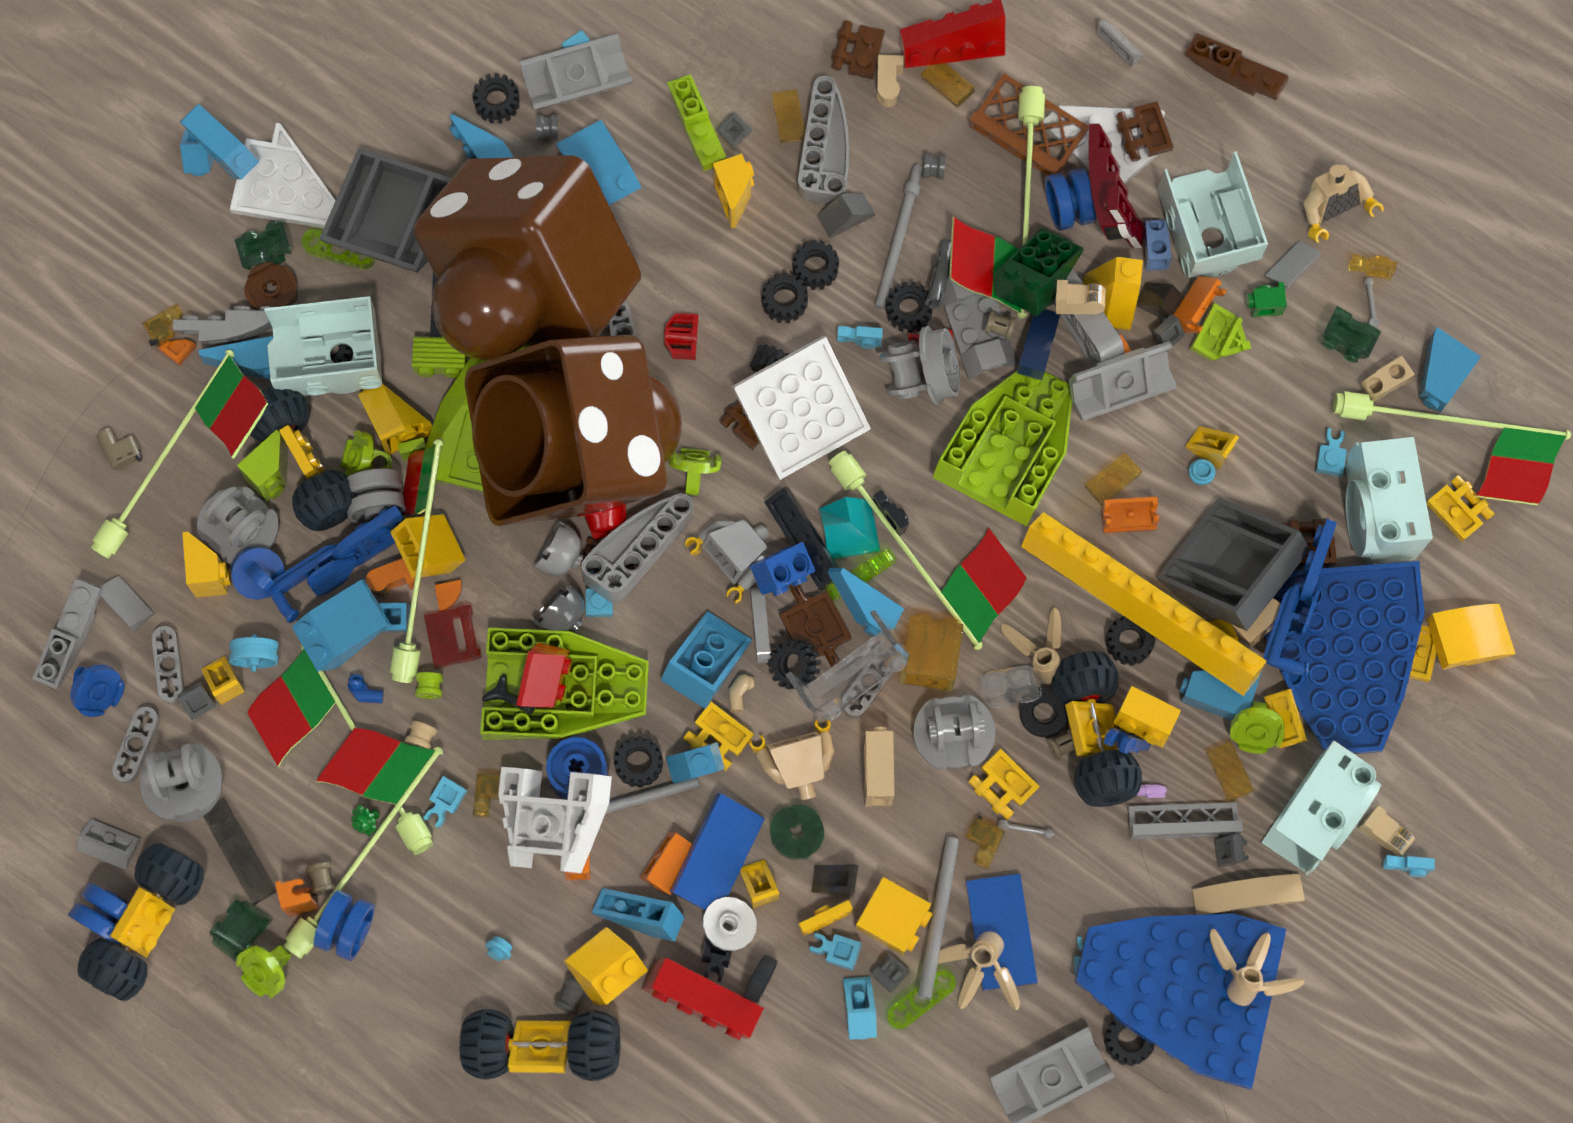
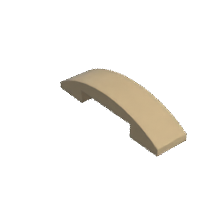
M1300 874L1239 880L1191 890L1196 915L1223 914L1227 911L1305 901Z

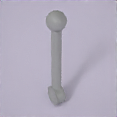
M1367 276L1364 279V284L1367 286L1371 316L1368 325L1370 328L1375 329L1379 326L1380 321L1376 318L1372 289L1374 279L1371 276Z
M1006 820L998 821L997 827L999 830L1012 829L1041 834L1046 838L1054 836V830L1051 828L1043 830L1009 824Z

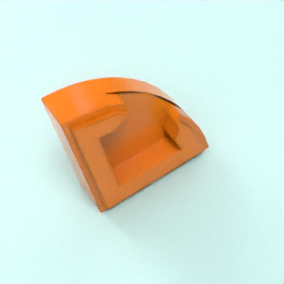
M183 339L166 341L158 349L180 366L197 346L194 342Z
M461 580L435 585L440 613L449 610L458 600L462 592Z

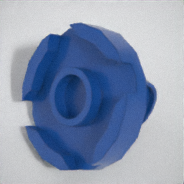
M265 546L247 547L233 559L230 578L232 584L241 595L249 599L260 600L270 597L268 590L276 583L273 579L284 573L285 570L283 562L273 550Z
M108 665L78 667L74 672L73 685L70 691L72 705L82 715L88 717L101 716L105 714L103 711L111 705L115 707L123 695L124 682L121 680L118 672Z

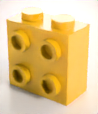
M444 514L430 516L421 577L449 574L466 561ZM425 516L406 518L391 531V535L412 579L416 576Z
M883 877L858 920L855 929L904 956L906 950L912 952L920 937L915 934L919 927L925 928L933 913L929 912L931 903Z

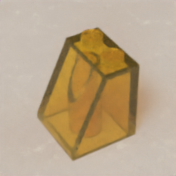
M917 613L916 616L910 615L899 683L952 692L956 680L964 624L958 623V620L953 618L931 619V615Z

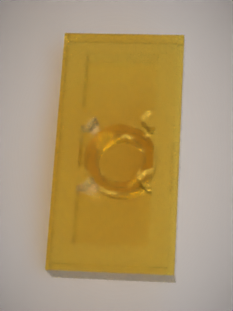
M946 63L931 65L921 74L922 79L956 108L975 93V87Z
M797 89L772 93L780 143L804 140L805 129Z
M1125 452L1086 483L1085 488L1102 506L1104 500L1112 499L1138 478L1143 471Z
M1232 741L1206 752L1228 802L1254 792Z

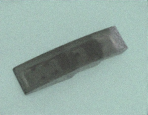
M225 797L221 798L203 817L253 905H256L275 894L277 889Z

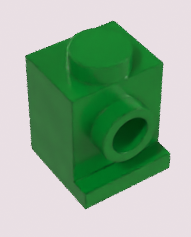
M1278 282L1277 286L1272 288L1270 285H1261L1253 289L1252 293H1246V307L1251 309L1252 317L1283 315L1287 307L1284 282Z

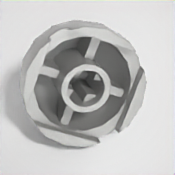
M560 521L552 530L556 533L555 536L551 535L550 538L546 539L535 559L536 564L533 566L550 576L566 574L571 568L576 570L583 559V556L580 554L582 544L579 535L570 526Z

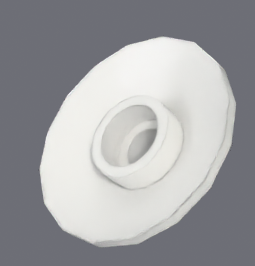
M723 897L715 900L707 907L703 916V929L706 937L714 946L722 950L736 951L744 948L752 941L756 933L757 921L753 910L745 902L733 897ZM723 923H729L732 929L730 931L725 930Z

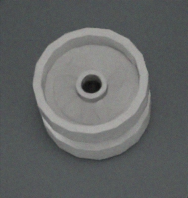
M371 469L347 477L351 492L357 493V496L352 498L351 505L347 511L349 521L361 524L368 523L375 519L382 510L392 508L393 506L397 507L401 515L406 511L404 496L398 493L402 489L401 476L398 471L393 469Z

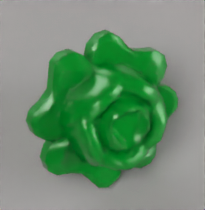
M358 805L356 809L352 810L353 816L351 821L353 829L357 830L358 833H365L367 836H371L372 832L377 830L375 823L380 818L376 809L369 811L368 808H363L362 805Z

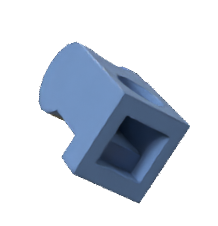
M1145 220L1143 225L1145 271L1168 270L1172 257L1166 220Z

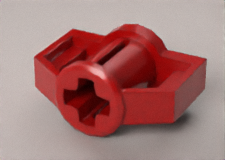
M675 313L665 325L664 347L672 359L696 360L699 314ZM674 324L693 325L692 328L672 327ZM670 345L691 346V349H673Z

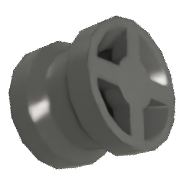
M551 114L550 117L536 115L538 141L549 137L553 140H558L557 114Z
M925 152L923 178L936 176L938 179H944L946 154L933 156L931 153Z

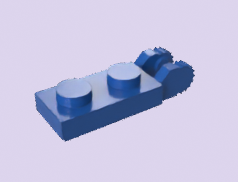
M1120 728L1110 729L1104 738V743L1108 746H1113L1116 742L1115 746L1124 754L1131 751L1138 753L1139 750L1149 751L1151 746L1143 738L1133 733H1127Z

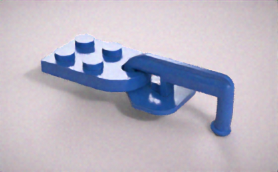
M396 506L382 510L375 519L359 525L353 533L344 538L339 544L324 546L273 579L276 583L268 590V594L288 623L296 620L299 610L291 607L283 595L284 593L307 579L308 585L316 596L328 594L342 585L355 567L364 564L395 544L391 531L404 521Z
M1327 519L1325 526H1318L1312 544L1317 549L1316 551L1310 550L1304 571L1308 572L1306 581L1296 583L1284 594L1263 657L1270 666L1308 677V661L1300 663L1281 657L1280 654L1292 620L1304 624L1300 639L1304 640L1322 586L1316 583L1337 525L1335 521ZM1314 596L1310 608L1303 606L1301 615L1295 613L1299 600L1310 604L1311 598Z

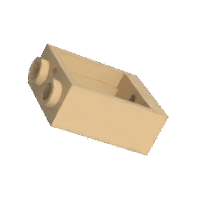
M873 727L871 731H866L865 807L892 806L895 796L893 731H887L885 727Z

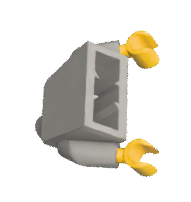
M744 520L736 523L733 521H715L700 532L698 538H687L685 546L689 547L691 544L696 543V548L690 551L692 556L699 555L703 548L733 584L738 582L739 585L737 587L730 588L727 591V598L734 591L740 594L739 598L734 602L736 605L743 600L742 593L744 590H749L756 581L750 565L765 558L763 554L767 550V546L764 541L769 538V533L762 525L752 529Z

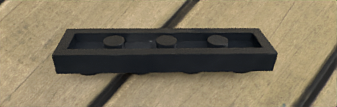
M783 487L764 501L789 543L791 545L800 542L804 543L815 568V572L809 575L817 588L823 590L833 583L828 574L829 569L839 567L790 489Z

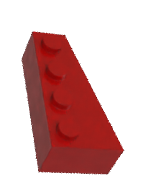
M992 0L991 3L982 6L977 3L969 6L970 10L957 14L953 11L945 14V17L936 21L929 19L900 29L901 55L904 56L905 68L1005 56L1006 14L1002 1Z
M668 958L655 959L641 988L652 994L651 997L663 1003L669 1002L677 1006L676 1009L686 1015L691 1016V1014L700 1017V1022L709 1027L716 1028V1026L725 1029V1035L737 1041H740L741 1037L750 1039L764 1010L763 1007Z

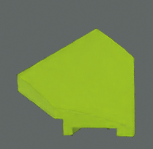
M1214 303L1210 306L1201 324L1203 329L1200 333L1196 334L1189 349L1214 361L1250 350L1251 345L1246 340L1241 324L1243 321L1242 317L1237 318L1233 313Z

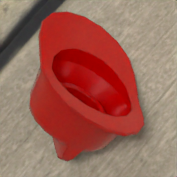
M626 504L577 517L584 516L594 539L605 538L626 521Z

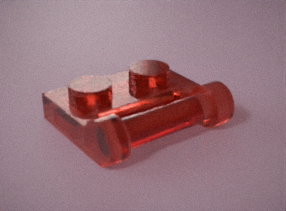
M471 605L424 615L435 669L482 658L481 650L477 648L471 619V615H473ZM461 619L467 651L459 653L453 620Z

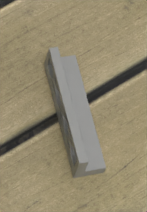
M1237 802L1128 806L1130 840L1224 837L1232 834L1240 835L1243 831L1242 820H1238ZM1231 809L1232 821H1218L1213 817L1219 810ZM1206 810H1215V811H1214L1212 814H1210V813H1208ZM1171 811L1180 818L1178 823H1163L1159 819L1165 812ZM1179 811H1187V813L1183 815ZM1192 811H1200L1207 817V820L1205 822H1190L1186 817ZM1145 812L1153 819L1150 824H1135V813ZM1152 812H1160V813H1159L1158 816H1155Z

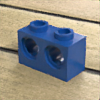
M803 542L788 546L750 565L762 595L773 592L774 596L782 594L789 590L787 585L791 583L793 586L802 584L808 580L807 575L815 572Z

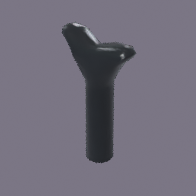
M502 674L499 677L497 686L489 690L482 697L483 702L504 700L529 715L535 710V707L516 705L518 696L508 690L506 674Z

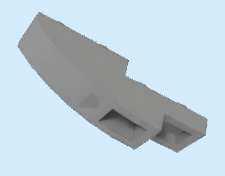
M234 306V310H226L225 320L224 317L208 316V320H198L196 316H182V320H173V330L178 334L199 335L198 341L204 345L234 343L257 336L271 329L272 326L264 308L273 307L262 306L260 311H253L247 306Z
M79 578L75 579L57 627L51 630L32 679L59 689L80 653L97 615L94 611L103 588Z

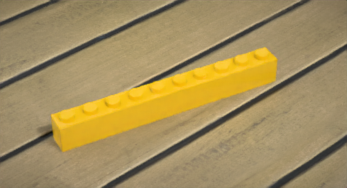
M1043 512L1029 526L1021 546L1023 549L1242 696L1257 681L1267 662L1265 659Z

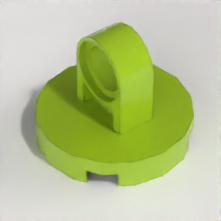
M354 431L355 438L347 440L341 459V467L346 468V475L350 476L361 471L375 469L373 467V460L379 455H382L385 460L384 466L381 469H391V457L381 450L373 449L372 436L368 432Z
M682 448L681 454H676V451L668 460V464L674 469L687 472L685 494L698 496L701 473L719 471L722 464V457L716 454L714 458L709 456L710 451Z
M1252 701L1250 708L1237 713L1230 724L1231 740L1238 743L1239 749L1248 753H1267L1268 748H1272L1275 745L1278 748L1284 740L1285 723L1280 715L1273 710L1267 709V704L1263 702Z
M279 945L270 953L264 948L249 946L237 956L236 966L237 968L241 966L244 974L240 977L249 990L259 997L266 994L269 998H273L284 989L285 977L282 967L289 961L291 954L282 945Z

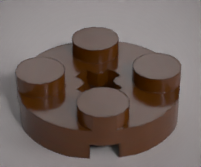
M267 262L256 266L248 274L246 286L244 285V293L253 309L260 311L262 306L282 307L290 306L296 302L298 297L297 282L293 273L287 267ZM271 283L272 286L278 285V288L275 289L276 292L272 294L265 293L267 284Z

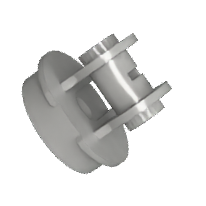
M929 326L922 327L919 345H912L911 341L899 342L888 346V351L879 355L880 361L890 363L891 369L894 371V384L887 387L888 395H898L900 399H908L921 395L923 393L922 390L927 389L935 405L942 404L944 398L958 396L960 390L959 363L956 348L948 329L932 330ZM920 356L925 378H920L916 357Z
M230 487L217 492L203 505L197 520L199 538L202 542H207L209 548L227 564H231L235 556L247 547L265 546L270 549L276 540L279 526L275 511L268 509L263 501L254 496V491L247 487Z
M972 695L947 697L941 700L933 698L928 700L917 714L914 724V740L919 753L931 766L943 770H958L969 766H977L987 758L995 740V725L987 707Z
M198 744L182 745L181 749L173 750L167 754L161 751L156 754L149 753L146 755V765L142 767L140 791L146 806L155 815L166 820L188 822L201 818L214 807L221 793L222 770L218 760L208 749ZM189 782L185 789L179 790L183 783Z

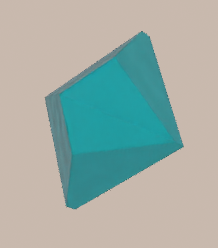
M844 497L819 508L825 546L833 559L880 552L873 509L865 499Z

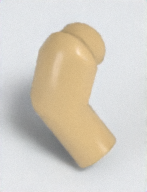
M742 674L729 687L731 713L744 711L742 695L747 690L755 687L754 677Z

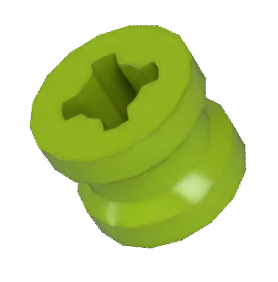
M433 672L416 674L418 688L415 690V697L422 699L442 698V691L440 690V683L443 682L442 674Z

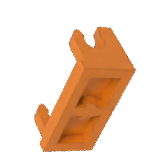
M1198 276L1173 314L1179 318L1185 333H1200L1203 327L1196 325L1215 296H1224L1227 292L1226 289L1217 288L1222 284L1218 278Z
M1158 497L1104 500L1101 507L1103 532L1119 533L1157 530L1159 515L1156 512Z
M669 832L640 876V879L661 893L671 896L670 890L691 849L692 843L676 832Z
M301 879L284 883L281 881L275 882L281 909L289 917L319 909L318 902L311 898L310 888L293 889L295 886L304 884V881Z

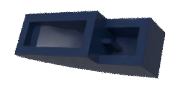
M1044 310L1038 316L1033 315L1017 374L1039 380L1043 379L1061 314Z

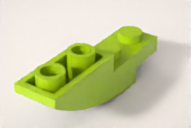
M690 74L667 82L673 103L695 158H698L703 172L713 169V163L725 160L727 157L711 124L708 111L692 75Z

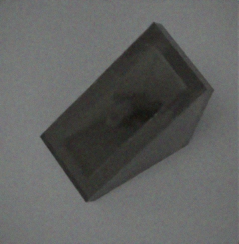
M1145 282L1138 296L1136 307L1158 318H1167L1175 313L1185 297L1173 284Z
M815 865L811 892L853 899L858 865Z

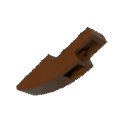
M1196 33L1185 51V56L1199 67L1223 82L1252 96L1257 92L1277 100L1288 82L1287 74L1242 57V51Z

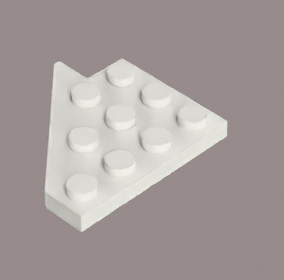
M1059 106V108L1088 126L1089 124L1100 123L1112 143L1111 153L1120 165V177L1124 184L1158 156L1148 157L1144 148L1139 150L1141 159L1131 162L1129 154L1125 153L1123 147L1125 142L1122 134L1118 133L1116 127L1118 122L1115 115L1119 112H1125L1127 119L1134 117L1133 109ZM1052 112L1043 120L1044 125L1059 123L1057 114ZM1074 125L1063 127L1066 139L1077 137L1081 129ZM1060 127L1046 130L1056 141L1062 140ZM1138 128L1131 130L1134 139L1141 138ZM1088 130L1071 156L1089 173ZM1072 143L1067 144L1068 149Z
M276 123L272 143L246 139L245 147L255 156L259 163L242 180L236 181L230 206L231 213L324 228L336 200L282 125Z

